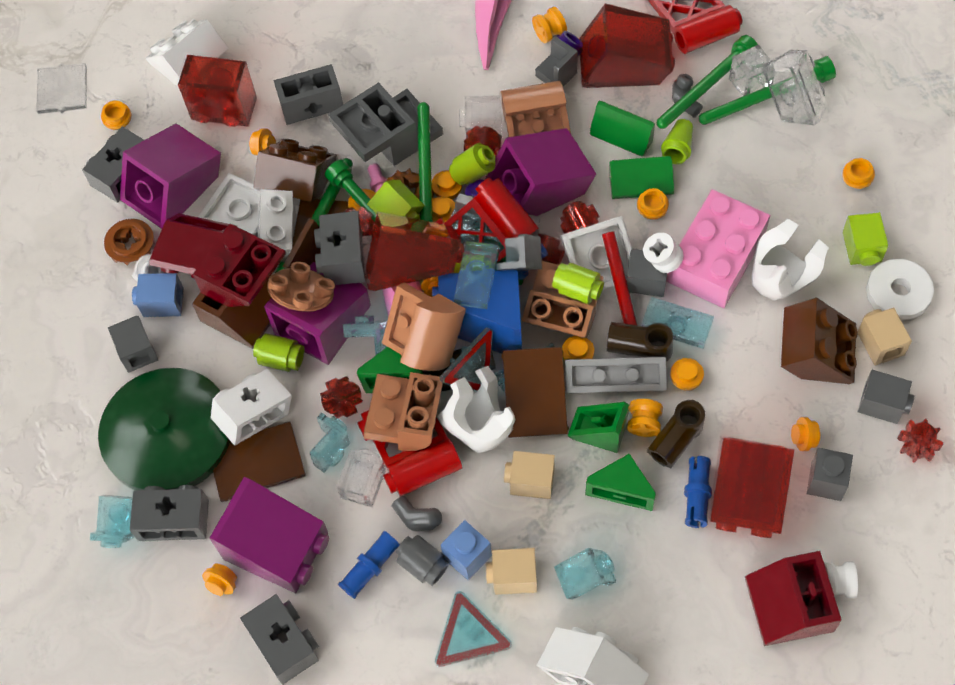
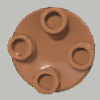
M294 262L291 264V268H286L272 274L269 277L267 289L270 296L286 308L297 311H316L331 303L334 296L335 283L331 279L324 278L321 274L310 270L311 268L307 263Z

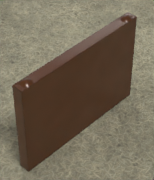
M562 347L503 351L501 358L504 365L506 408L510 407L515 415L513 431L508 435V438L568 434L569 426L567 425L563 370L564 352Z
M290 421L261 430L237 445L230 441L224 457L213 470L221 502L232 499L244 477L253 480L265 488H269L306 476Z

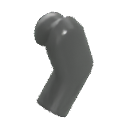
M680 74L677 80L674 81L672 85V99L674 103L691 90L693 78L690 75ZM696 101L685 112L695 118L701 112L703 105Z
M406 496L397 498L391 505L406 527L412 531H430L442 522V514L438 509H415Z

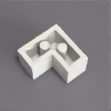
M556 627L536 665L558 683L564 685H644L649 676V673L638 665L639 660L637 657L626 651L619 650L615 646V639L602 632H596L595 635H592L578 627H573L571 630Z

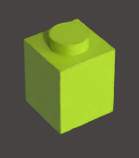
M400 180L385 181L367 203L392 231L413 227L420 219V211L425 207Z
M881 213L849 215L843 229V237L850 265L861 264L863 266H871L882 262L888 248V242Z

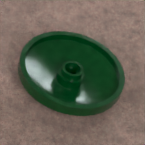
M183 368L156 369L143 373L127 382L110 399L99 424V448L107 467L120 482L135 491L144 490L148 486H159L165 490L178 489L182 485L196 486L203 482L220 463L230 443L228 437L211 419L212 401L220 392V389L207 377Z

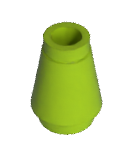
M677 120L661 145L662 156H671L673 164H682L691 156L693 124L689 120Z

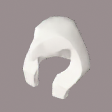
M788 218L777 227L763 234L757 242L752 271L753 287L761 295L772 300L786 298L814 282L822 272L826 253L829 249L826 244L818 239L805 256V261H802L799 257L781 246L786 244L799 226Z
M489 366L475 371L482 384L474 395L465 377L452 383L450 386L453 389V394L445 409L436 417L446 430L477 453L489 451L498 446L513 431V424L515 423V415L510 407L505 408V411L500 410L498 380Z

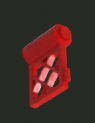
M648 0L674 34L675 42L683 54L738 33L740 25L743 23L740 11L731 5L725 6L721 0H694L692 6L677 4L678 0H672V2ZM700 1L711 3L713 7L703 9L698 8L697 5ZM673 12L688 14V16L675 21L672 14Z
M490 177L485 179L475 188L478 194L446 222L440 218L426 229L429 233V236L425 238L426 242L444 264L453 262L448 255H454L455 258H460V256H485V259H491L488 262H492L493 267L506 256V250L504 248L496 256L483 254L484 236L497 237L505 247L506 238H516L520 234L532 235L539 229L537 224L499 178L494 181ZM472 208L481 218L480 231L463 229L464 215ZM458 221L457 229L450 228L453 224H455ZM485 224L492 232H485ZM444 232L457 233L456 251L443 250L435 239ZM462 234L479 235L478 254L460 252Z
M369 410L361 413L362 420L357 422L363 437ZM437 418L434 429L438 436L432 438L431 444L422 450L403 451L389 458L386 452L389 442L373 440L388 471L383 477L391 494L397 491L400 497L462 469L457 451Z

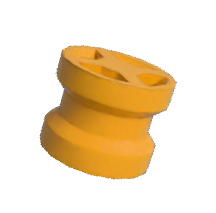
M556 7L549 8L544 15L537 14L532 18L534 31L544 44L550 42L553 36L561 35L564 31H567L565 19Z
M651 399L631 401L629 412L632 414V418L627 423L628 432L641 437L657 436L661 432V424L658 422V419L663 413L662 404Z

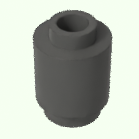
M416 535L413 539L409 536L406 537L396 550V553L399 555L397 563L420 582H427L431 586L438 582L449 566V563L444 560L445 556L419 535Z

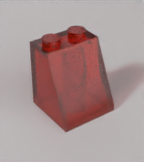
M605 3L579 38L583 44L580 49L581 83L584 88L660 85L673 72L675 66V58L672 54L673 35L670 33L669 19Z
M377 212L365 267V279L368 290L377 291L394 287L404 282L411 283L453 273L456 263H461L464 254V244L460 243L461 239L454 227Z
M720 436L709 514L710 522L716 523L715 528L729 532H736L737 526L751 529V535L763 538H772V532L781 534L795 449Z

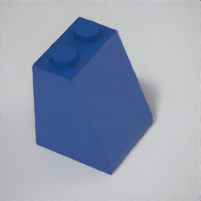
M518 270L438 274V287H432V296L440 294L466 308L458 339L477 344L491 330V350L501 354L506 350H522Z

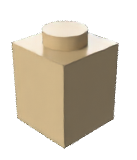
M894 307L885 311L876 309L867 313L863 317L858 329V335L874 366L905 356L912 342Z
M513 451L512 463L506 462L504 471V483L510 484V495L551 499L555 455Z
M535 548L492 550V562H486L487 584L494 583L495 595L537 592Z

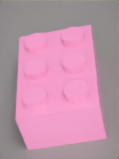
M712 189L679 245L683 250V261L676 270L667 273L666 282L719 307L725 308L755 254L757 242L767 231L771 215Z

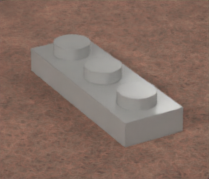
M666 357L565 359L566 393L667 391Z

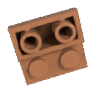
M560 80L500 91L508 137L567 128L571 133L566 110L565 93Z
M542 261V269L537 271L533 289L529 292L522 322L586 339L595 318L598 300L593 299L590 304H586L559 294L558 289L552 287L553 278L559 265Z
M404 282L396 287L382 344L401 354L400 363L411 368L424 371L445 369L450 366L466 308L440 294L430 297Z
M410 372L409 379L377 374L364 429V439L398 444L399 451H417L428 447L432 441L444 377Z

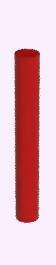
M615 232L604 233L602 238L623 323L638 326Z

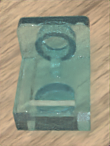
M374 315L355 316V322L343 324L344 337H374L375 355H377L387 347L382 344L388 320L375 321Z
M321 412L317 420L321 430L326 435L309 454L314 466L325 473L330 466L334 467L341 461L345 453L344 450L349 446L350 441L346 432L347 426L337 417L332 416L329 418Z
M99 496L97 529L90 533V540L101 541V547L120 548L122 543L134 539V535L129 530L132 497Z
M587 548L554 566L566 599L574 600L602 584L611 586L616 583L613 574L615 571L613 561L608 554L601 550Z

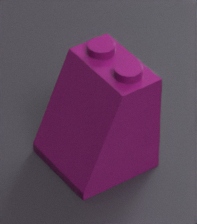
M175 123L123 151L120 200L162 229L165 220L178 213L183 214L219 177L221 152Z
M564 128L506 137L495 158V168L487 174L485 179L490 177L494 181L499 178L528 215L539 216L585 195L597 174L569 130Z
M313 262L310 265V270L317 272L316 263ZM358 282L335 285L331 303L320 310H292L280 305L273 298L266 303L264 308L276 336L296 340L298 344L304 346L305 353L329 365L365 315L371 303L367 288Z
M244 477L209 537L224 561L293 593H297L300 585H306L313 571V566L311 565L316 555H321L329 542L328 530L324 521L247 477Z

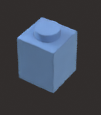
M177 273L138 274L137 286H134L132 289V301L134 305H137L143 317L181 316L184 288Z
M466 520L440 545L442 554L445 556L444 559L467 580L492 556L491 543Z

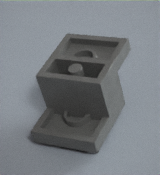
M378 82L328 114L331 124L364 162L382 152L393 166H396L418 151L417 107L420 102L408 89L392 98ZM430 114V140L433 142L443 135V127Z

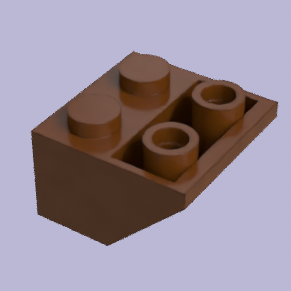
M281 139L280 142L270 144L269 147L258 152L253 188L259 190L293 191V198L313 202L322 196L328 182L324 176L325 171L336 161L337 154L328 153V149L322 146L312 145L308 148L299 146V142L296 140Z
M268 280L250 306L227 307L201 292L192 303L200 322L254 349L256 340L261 338L271 325L264 308L266 303L272 298L267 289Z
M817 297L784 307L781 367L804 380L841 384L854 383L857 365L855 357L856 338L858 335L856 323Z

